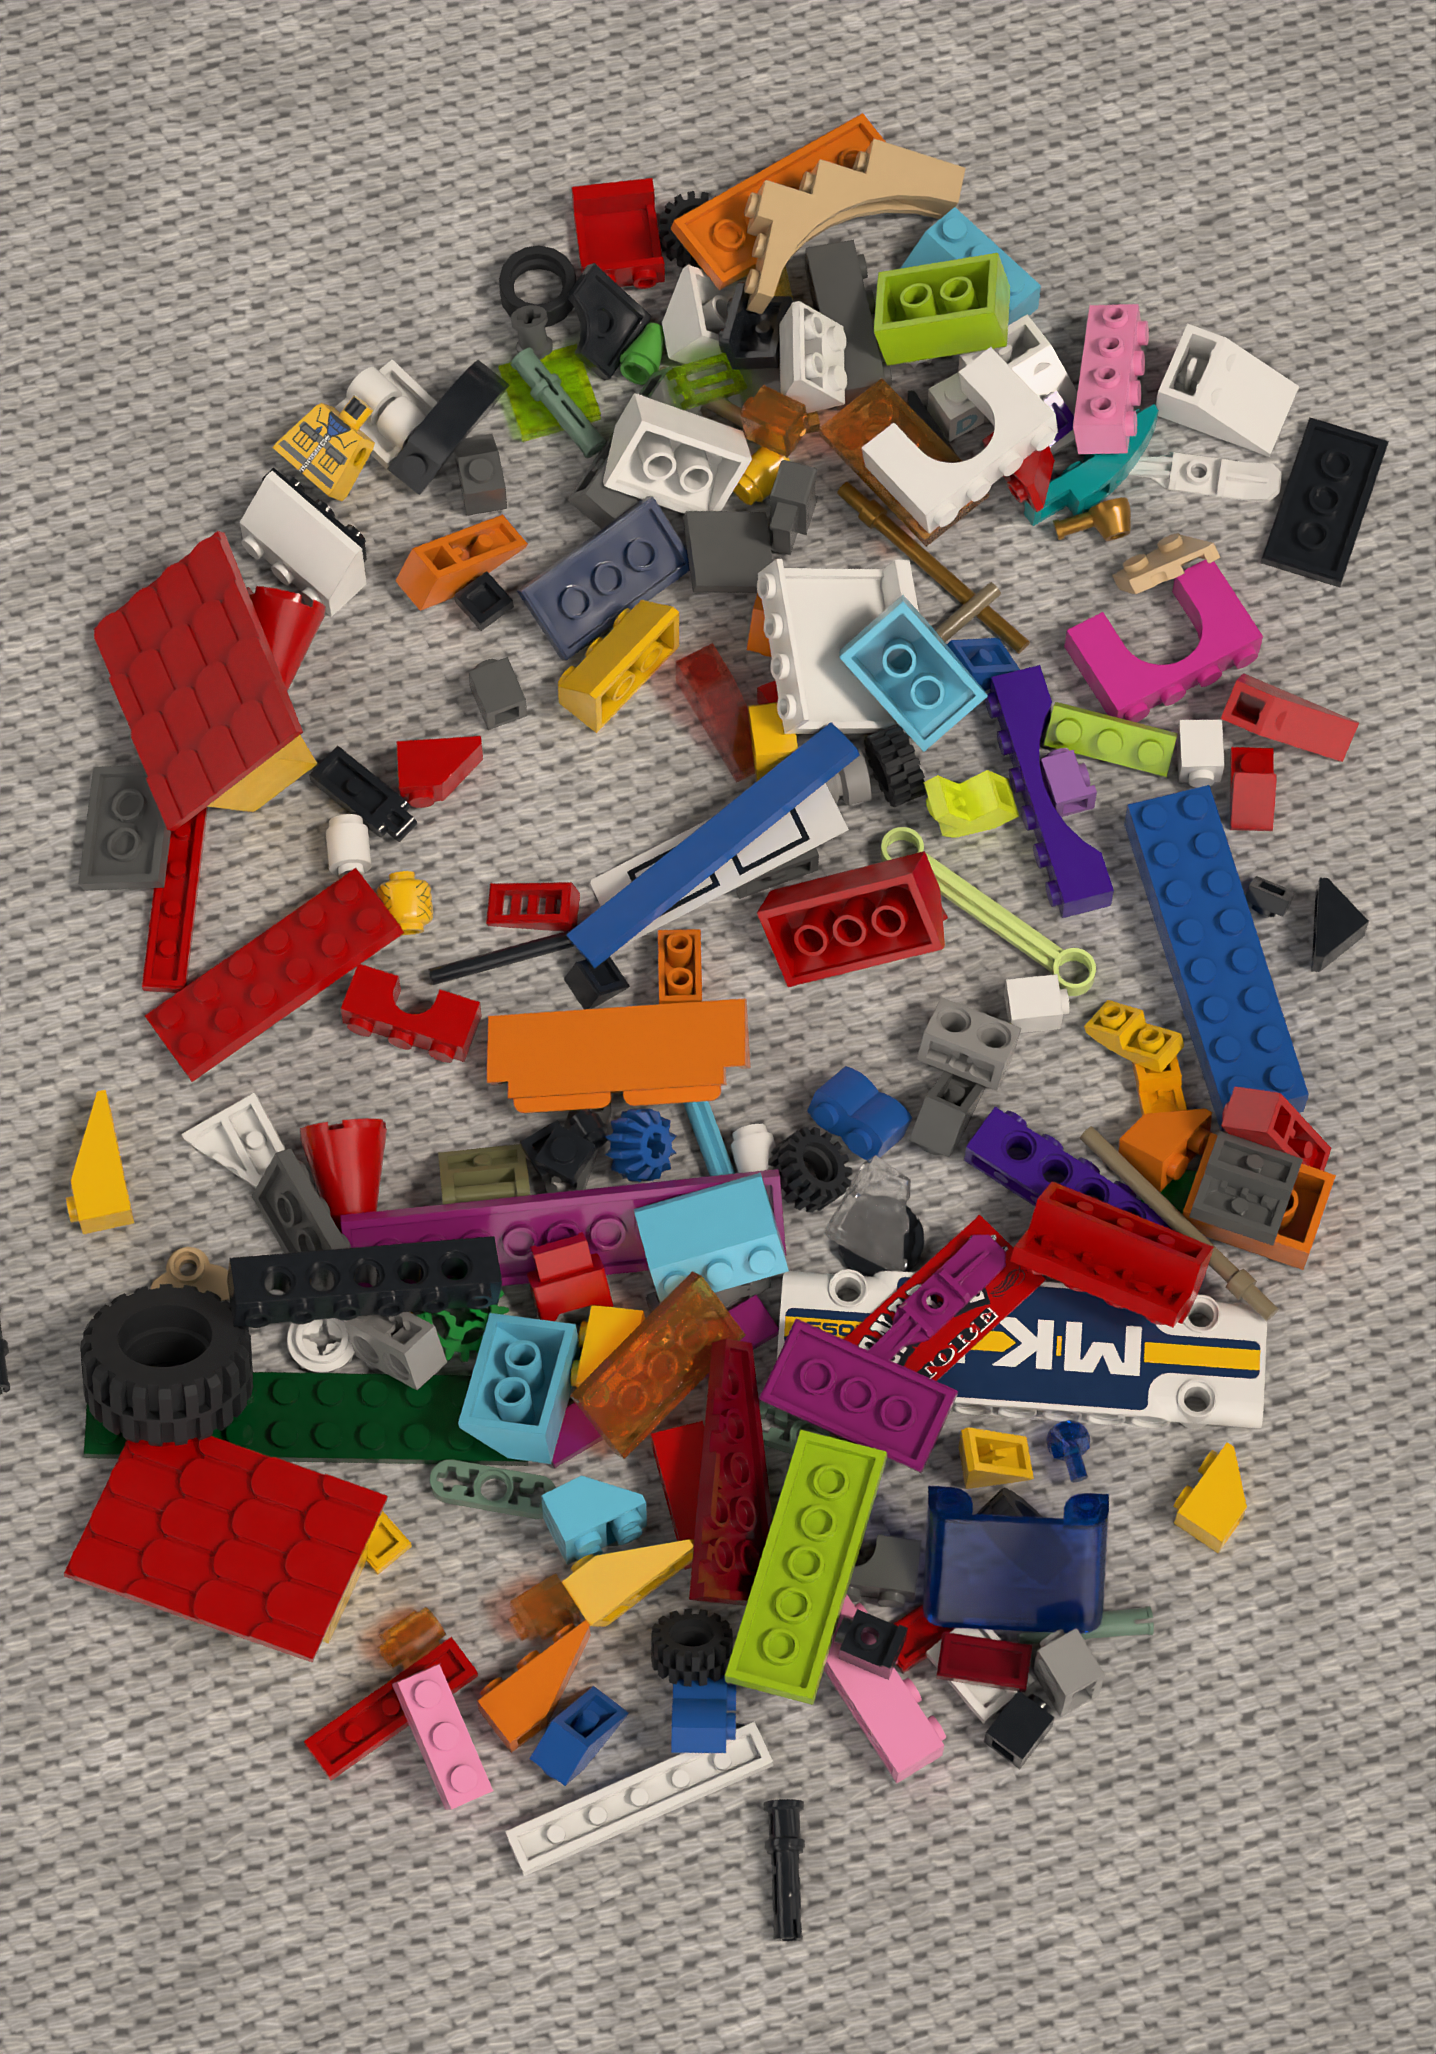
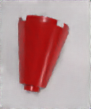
M256 586L255 593H253L249 587H246L288 692L325 617L326 606L314 599L312 607L307 606L301 602L302 595L286 590Z
M382 1119L342 1120L340 1124L328 1126V1122L300 1128V1140L319 1197L323 1198L328 1204L330 1216L340 1233H342L340 1215L377 1211L387 1134L386 1122H383Z

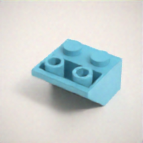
M579 1476L541 1495L543 1519L567 1565L590 1554L594 1556L602 1555V1548L616 1541L619 1545L630 1543L640 1537L643 1533L641 1529L647 1526L646 1501L642 1494L585 1476Z

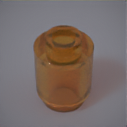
M425 1606L418 1612L413 1609L380 1633L379 1637L382 1644L377 1649L390 1668L394 1669L399 1665L405 1670L439 1646V1640L445 1637L446 1633L437 1618Z

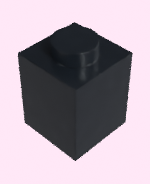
M1018 1690L986 1731L984 1743L1018 1769H1021L1052 1729L1055 1719L1050 1714L1052 1709L1040 1697L1032 1693L1027 1697Z

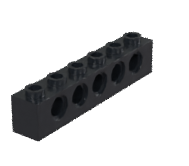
M490 1236L229 1258L227 1285L233 1326L261 1328L272 1323L292 1322L294 1324H307L313 1320L331 1318L347 1321L358 1316L380 1314L384 1317H393L402 1312L425 1311L427 1313H438L446 1309L462 1307L483 1309L490 1305L498 1304L502 1287V1276L495 1237ZM446 1276H456L460 1278V1280H451ZM411 1279L417 1283L408 1284L403 1282L402 1280ZM358 1283H368L373 1287H362ZM321 1286L327 1288L328 1290L318 1291L313 1287ZM279 1290L285 1294L275 1295L270 1293L269 1291Z

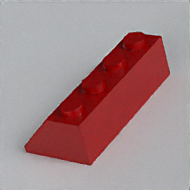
M925 851L770 890L757 911L758 918L787 987L942 950L945 947L941 891Z

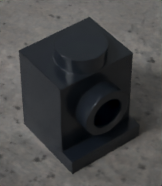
M857 1609L853 1620L847 1617L843 1618L834 1642L841 1644L839 1659L889 1680L905 1644L908 1628L900 1624L896 1626ZM867 1632L877 1636L878 1640L876 1643L868 1645L861 1640V1635Z

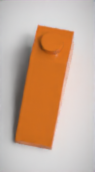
M502 514L412 548L395 581L421 611L452 599L456 593L486 571L490 573L525 549L528 543Z

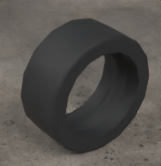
M540 245L524 247L513 253L503 264L499 277L502 307L511 318L512 313L524 306L537 305L546 310L548 321L545 327L559 323L574 308L566 297L577 281L574 266L567 256L550 247ZM542 269L551 271L561 279L562 291L557 298L548 303H528L516 296L514 290L516 279L530 270Z

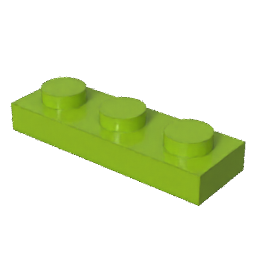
M1055 702L1044 745L1056 749L1068 748L1069 751L1074 750L1076 754L1167 777L1178 733Z

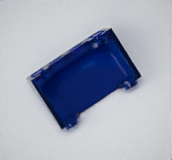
M928 1486L923 1585V1613L925 1618L936 1626L949 1628L1053 1633L1061 1629L1064 1633H1068L1077 1628L1080 1634L1096 1630L1102 1623L1104 1610L1109 1494L1082 1493L1074 1495L1065 1502L1063 1518L973 1514L972 1498L967 1492L955 1487Z

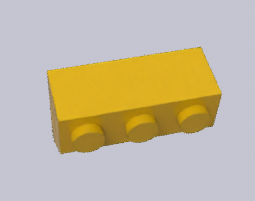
M640 600L632 610L627 608L622 611L613 624L614 629L604 639L598 637L589 646L585 654L586 658L577 667L571 666L562 674L558 681L559 704L597 733L678 649L679 611L674 607Z

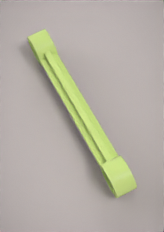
M897 827L890 830L882 840L881 861L884 862L892 859L888 855L887 847L898 840H905L914 844L918 850L917 853L923 852L924 843L921 836L915 830L907 827ZM926 853L942 896L1049 970L1052 975L1058 974L1059 988H1066L1068 996L1082 995L1092 987L1096 973V964L1088 952L1079 948L1063 950ZM1068 961H1077L1084 964L1090 973L1084 982L1072 984L1061 978L1059 966Z

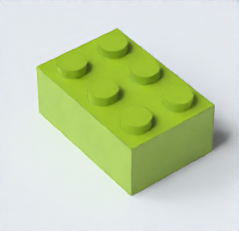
M992 253L878 272L874 334L886 365L982 351L990 347L992 349L1007 347L1010 285L999 254Z

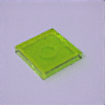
M577 344L552 350L550 354L540 359V361L551 374L555 373L561 379L560 386L577 407L580 408L590 423L601 420V412L585 366L574 355ZM511 362L499 365V376L510 385L505 393L522 442L564 431L541 401L534 400L531 396L532 389L516 369L511 366Z

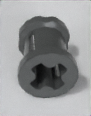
M537 305L524 306L517 309L511 315L512 327L517 331L519 338L516 345L517 353L530 347L539 360L550 354L553 350L552 339L546 334L545 325L548 318L543 307Z

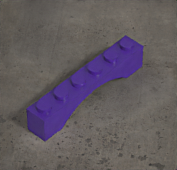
M1037 665L991 677L990 693L985 698L986 708L991 719L997 717L1001 728L1000 731H997L998 745L1003 756L1009 755L1013 768L1009 769L1011 786L1014 793H1022L1025 806H1021V815L1026 830H1034L1038 842L1033 844V851L1038 868L1046 867L1050 881L1045 882V888L1051 907L1058 906L1061 917L1066 918L1111 906L1114 889L1102 853L1083 841L1067 826L1054 808L1044 786L1039 764V748L1043 732L1050 719L1052 700L1041 666Z

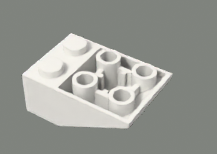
M1028 314L1008 326L1007 347L995 348L993 350L1041 399L1050 392L1057 391L1074 415L1077 391L1052 345ZM986 350L960 354L958 372ZM1074 429L1050 447L1052 455L1076 441Z
M1187 323L1158 390L1156 407L1159 410V417L1270 457L1299 386L1226 337Z

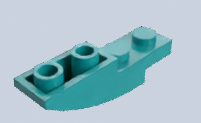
M1155 404L1142 411L1141 409L1133 410L1137 414V434L1129 438L1128 453L1084 454V463L1078 461L1071 464L1063 471L1060 477L1049 483L1043 509L1036 512L1025 501L1024 515L1031 525L1035 526L1065 507H1068L1074 516L1088 512L1090 508L1108 497L1127 478L1148 447L1156 428L1159 411Z

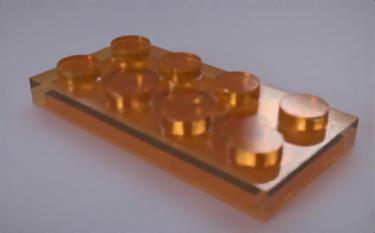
M881 378L819 427V434L927 547L990 496V492L988 491L978 501H970L959 510L958 515L950 524L944 527L939 526L930 534L912 517L865 467L862 447L892 423H895L928 457L946 463L962 462V460Z
M692 1271L581 1383L570 1397L612 1451L625 1459L709 1373L712 1342L726 1338L741 1341L746 1334L705 1279Z

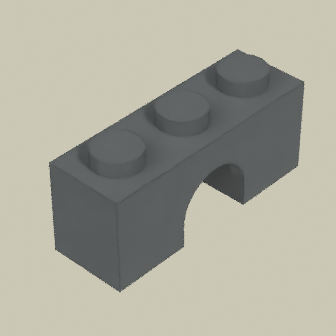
M877 1535L876 1548L872 1558L865 1564L854 1567L846 1595L849 1596L852 1602L860 1601V1596L877 1598L878 1604L891 1608L904 1607L905 1602L914 1603L922 1540Z

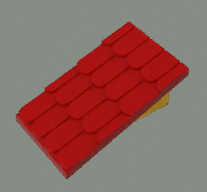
M217 531L209 538L199 542L188 555L179 562L167 567L160 577L147 587L137 591L126 604L117 611L105 616L93 629L94 639L110 674L109 681L130 727L131 739L148 776L146 781L167 830L176 831L206 807L254 812L318 764L300 735L303 733V730L225 532Z
M213 1436L200 1441L198 1438L189 1439L187 1444L175 1446L174 1442H163L162 1446H151L145 1440H140L138 1443L127 1440L115 1467L111 1471L107 1484L92 1511L85 1530L72 1553L71 1559L64 1571V1577L313 1663L322 1641L329 1644L366 1564L369 1539L387 1502L388 1496L326 1473L324 1475L276 1457L260 1454Z

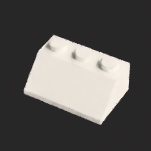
M634 393L615 425L603 484L605 487L640 499L653 496L658 505L684 514L686 511H721L750 464L752 457L743 431Z
M271 471L265 477L240 521L243 538L241 543L246 551L255 559L263 557L272 565V572L282 583L289 585L292 582L302 591L303 600L310 607H312L314 599L326 606L325 612L332 617L367 584L362 548L276 473Z

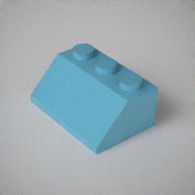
M956 207L925 231L901 266V268L998 253L1010 285L1008 326L1027 314L1030 316L1039 306L1041 285Z
M761 1173L634 1209L649 1270L662 1308L789 1271L784 1247Z
M490 1313L458 1422L459 1428L507 1458L551 1464L572 1389V1364L574 1360H580L581 1356L576 1324Z

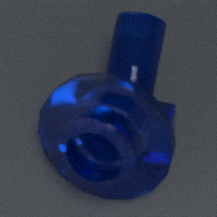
M1072 1420L1062 1421L1054 1425L1046 1437V1444L1050 1454L1054 1459L1065 1461L1072 1483L1086 1480L1088 1475L1082 1456L1090 1449V1434L1080 1422Z

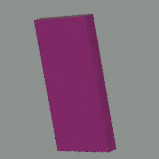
M796 1318L759 1400L852 1443L886 1451L888 1459L922 1474L956 1400L958 1391Z

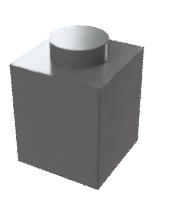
M508 657L498 661L496 659L485 660L479 663L473 670L468 671L471 692L488 730L527 716L526 698Z

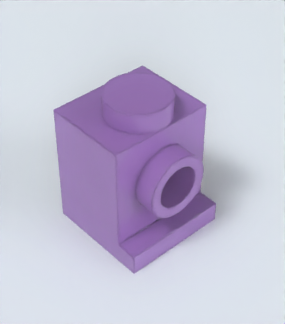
M1060 748L1051 751L1044 758H1041L1040 768L1044 786L1054 808L1061 817L1095 807L1097 796L1095 785L1090 786L1087 767L1084 762L1078 764L1074 750L1069 751L1068 748Z

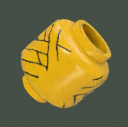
M400 871L389 874V881L377 887L375 893L400 924L404 931L402 935L424 932V926L433 919L431 887L426 881L415 879V873L412 871Z

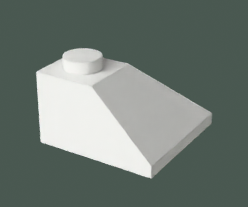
M687 265L682 269L662 321L665 346L669 359L696 368L729 363L726 354L722 353L719 347V332L722 328H725L728 317V300L734 296L737 281L719 291L702 269Z

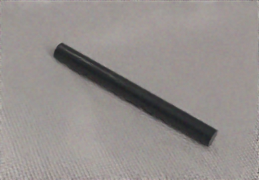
M571 930L430 968L428 970L432 984H440L574 947L566 936Z

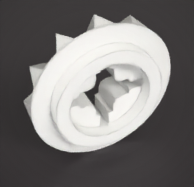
M336 1318L313 1320L307 1324L291 1323L287 1336L290 1355L299 1364L301 1369H307L315 1373L338 1372L343 1365L352 1361L355 1351L342 1320ZM324 1324H327L329 1338L336 1340L334 1344H327L323 1355H320L317 1344L310 1342L311 1338L319 1337L320 1332L323 1331Z

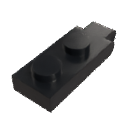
M338 745L309 774L310 782L347 812L361 816L363 824L381 838L388 833L396 841L401 842L418 824L416 819L407 812L411 806L403 797Z

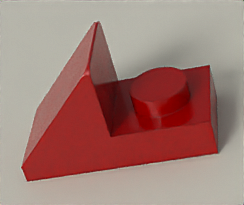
M1231 747L1230 830L1273 831L1277 775L1274 773V748Z

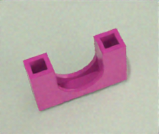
M1203 560L1184 570L1183 575L1174 578L1172 593L1194 625L1199 638V644L1196 649L1179 662L1157 665L1135 657L1125 647L1104 612L1066 631L1064 647L1107 715L1139 722L1149 714V709L1161 703H1164L1165 706L1172 705L1185 696L1186 690L1198 684L1201 687H1207L1216 682L1222 676L1223 671L1233 666H1236L1237 669L1244 668L1257 659L1263 635L1214 561L1208 564L1207 560Z

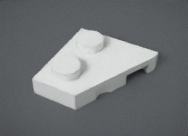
M255 1093L182 1133L187 1143L254 1188L257 1187L275 1153L286 1149Z

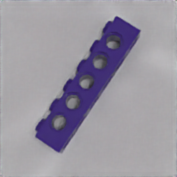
M994 1107L966 1146L965 1162L1033 1206H1036L1037 1199L1050 1184L1043 1175L1049 1171H1057L1065 1178V1181L1059 1184L1085 1195H1094L1102 1202L1171 1229L1147 1204L1136 1198V1193L1128 1185L1120 1181L1113 1183L1100 1175V1170L1091 1161L1079 1157L1077 1160L1063 1151L1064 1147L1058 1140L1050 1135L1042 1134L1040 1136L1027 1127L1026 1121L1012 1111L1007 1110L1003 1112ZM1012 1148H1022L1029 1154V1157L1024 1160H1014L1007 1154V1151Z

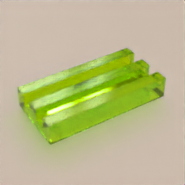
M725 353L674 367L666 373L669 381L675 379L677 386L673 388L676 396L682 394L685 399L680 403L683 410L740 394L748 388L740 371L732 370ZM726 365L728 369L692 381H688L687 378L688 375ZM731 379L734 382L696 395L694 393V390Z

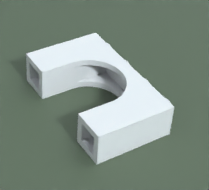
M991 347L959 371L961 391L989 419L995 428L991 441L981 453L969 460L957 463L934 460L925 455L895 423H892L862 447L865 467L929 534L939 526L944 527L950 524L956 518L961 508L970 501L975 502L983 498L993 483L1003 475L1010 476L1016 472L1026 457L1035 450L1041 451L1048 447L1058 433L1056 414Z

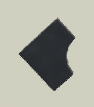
M593 263L587 265L566 297L575 307L581 324L580 341L574 355L603 380H609L621 364V355L642 333L652 316Z

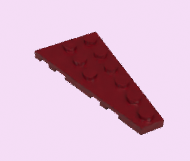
M726 1338L712 1342L689 1600L746 1606L773 1518L753 1345L750 1342Z

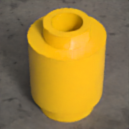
M762 445L751 455L752 460L733 490L736 496L745 504L752 505L756 501L762 502L771 494L781 460L790 461L785 452L779 447L774 446L771 448L770 446Z

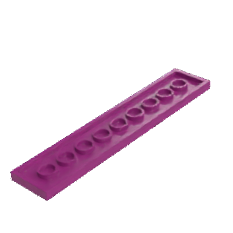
M778 1169L340 1215L342 1234L349 1240L351 1248L494 1236L502 1276V1286L529 1283L527 1273L536 1270L531 1246L536 1245L538 1247L576 1236L580 1232H583L587 1239L590 1254H599L606 1275L650 1271L634 1209L761 1173L786 1255L781 1184ZM411 1279L402 1280L403 1282L408 1284L417 1283ZM358 1283L362 1287H373L368 1283Z

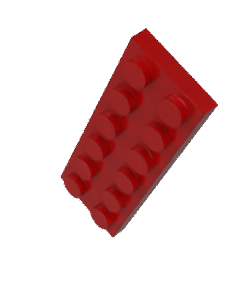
M354 868L147 1013L145 1018L188 1078L193 1082L404 934V931L357 868Z

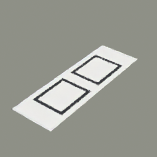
M826 783L626 944L848 831L849 829ZM708 820L593 878L590 884L600 906L604 905Z

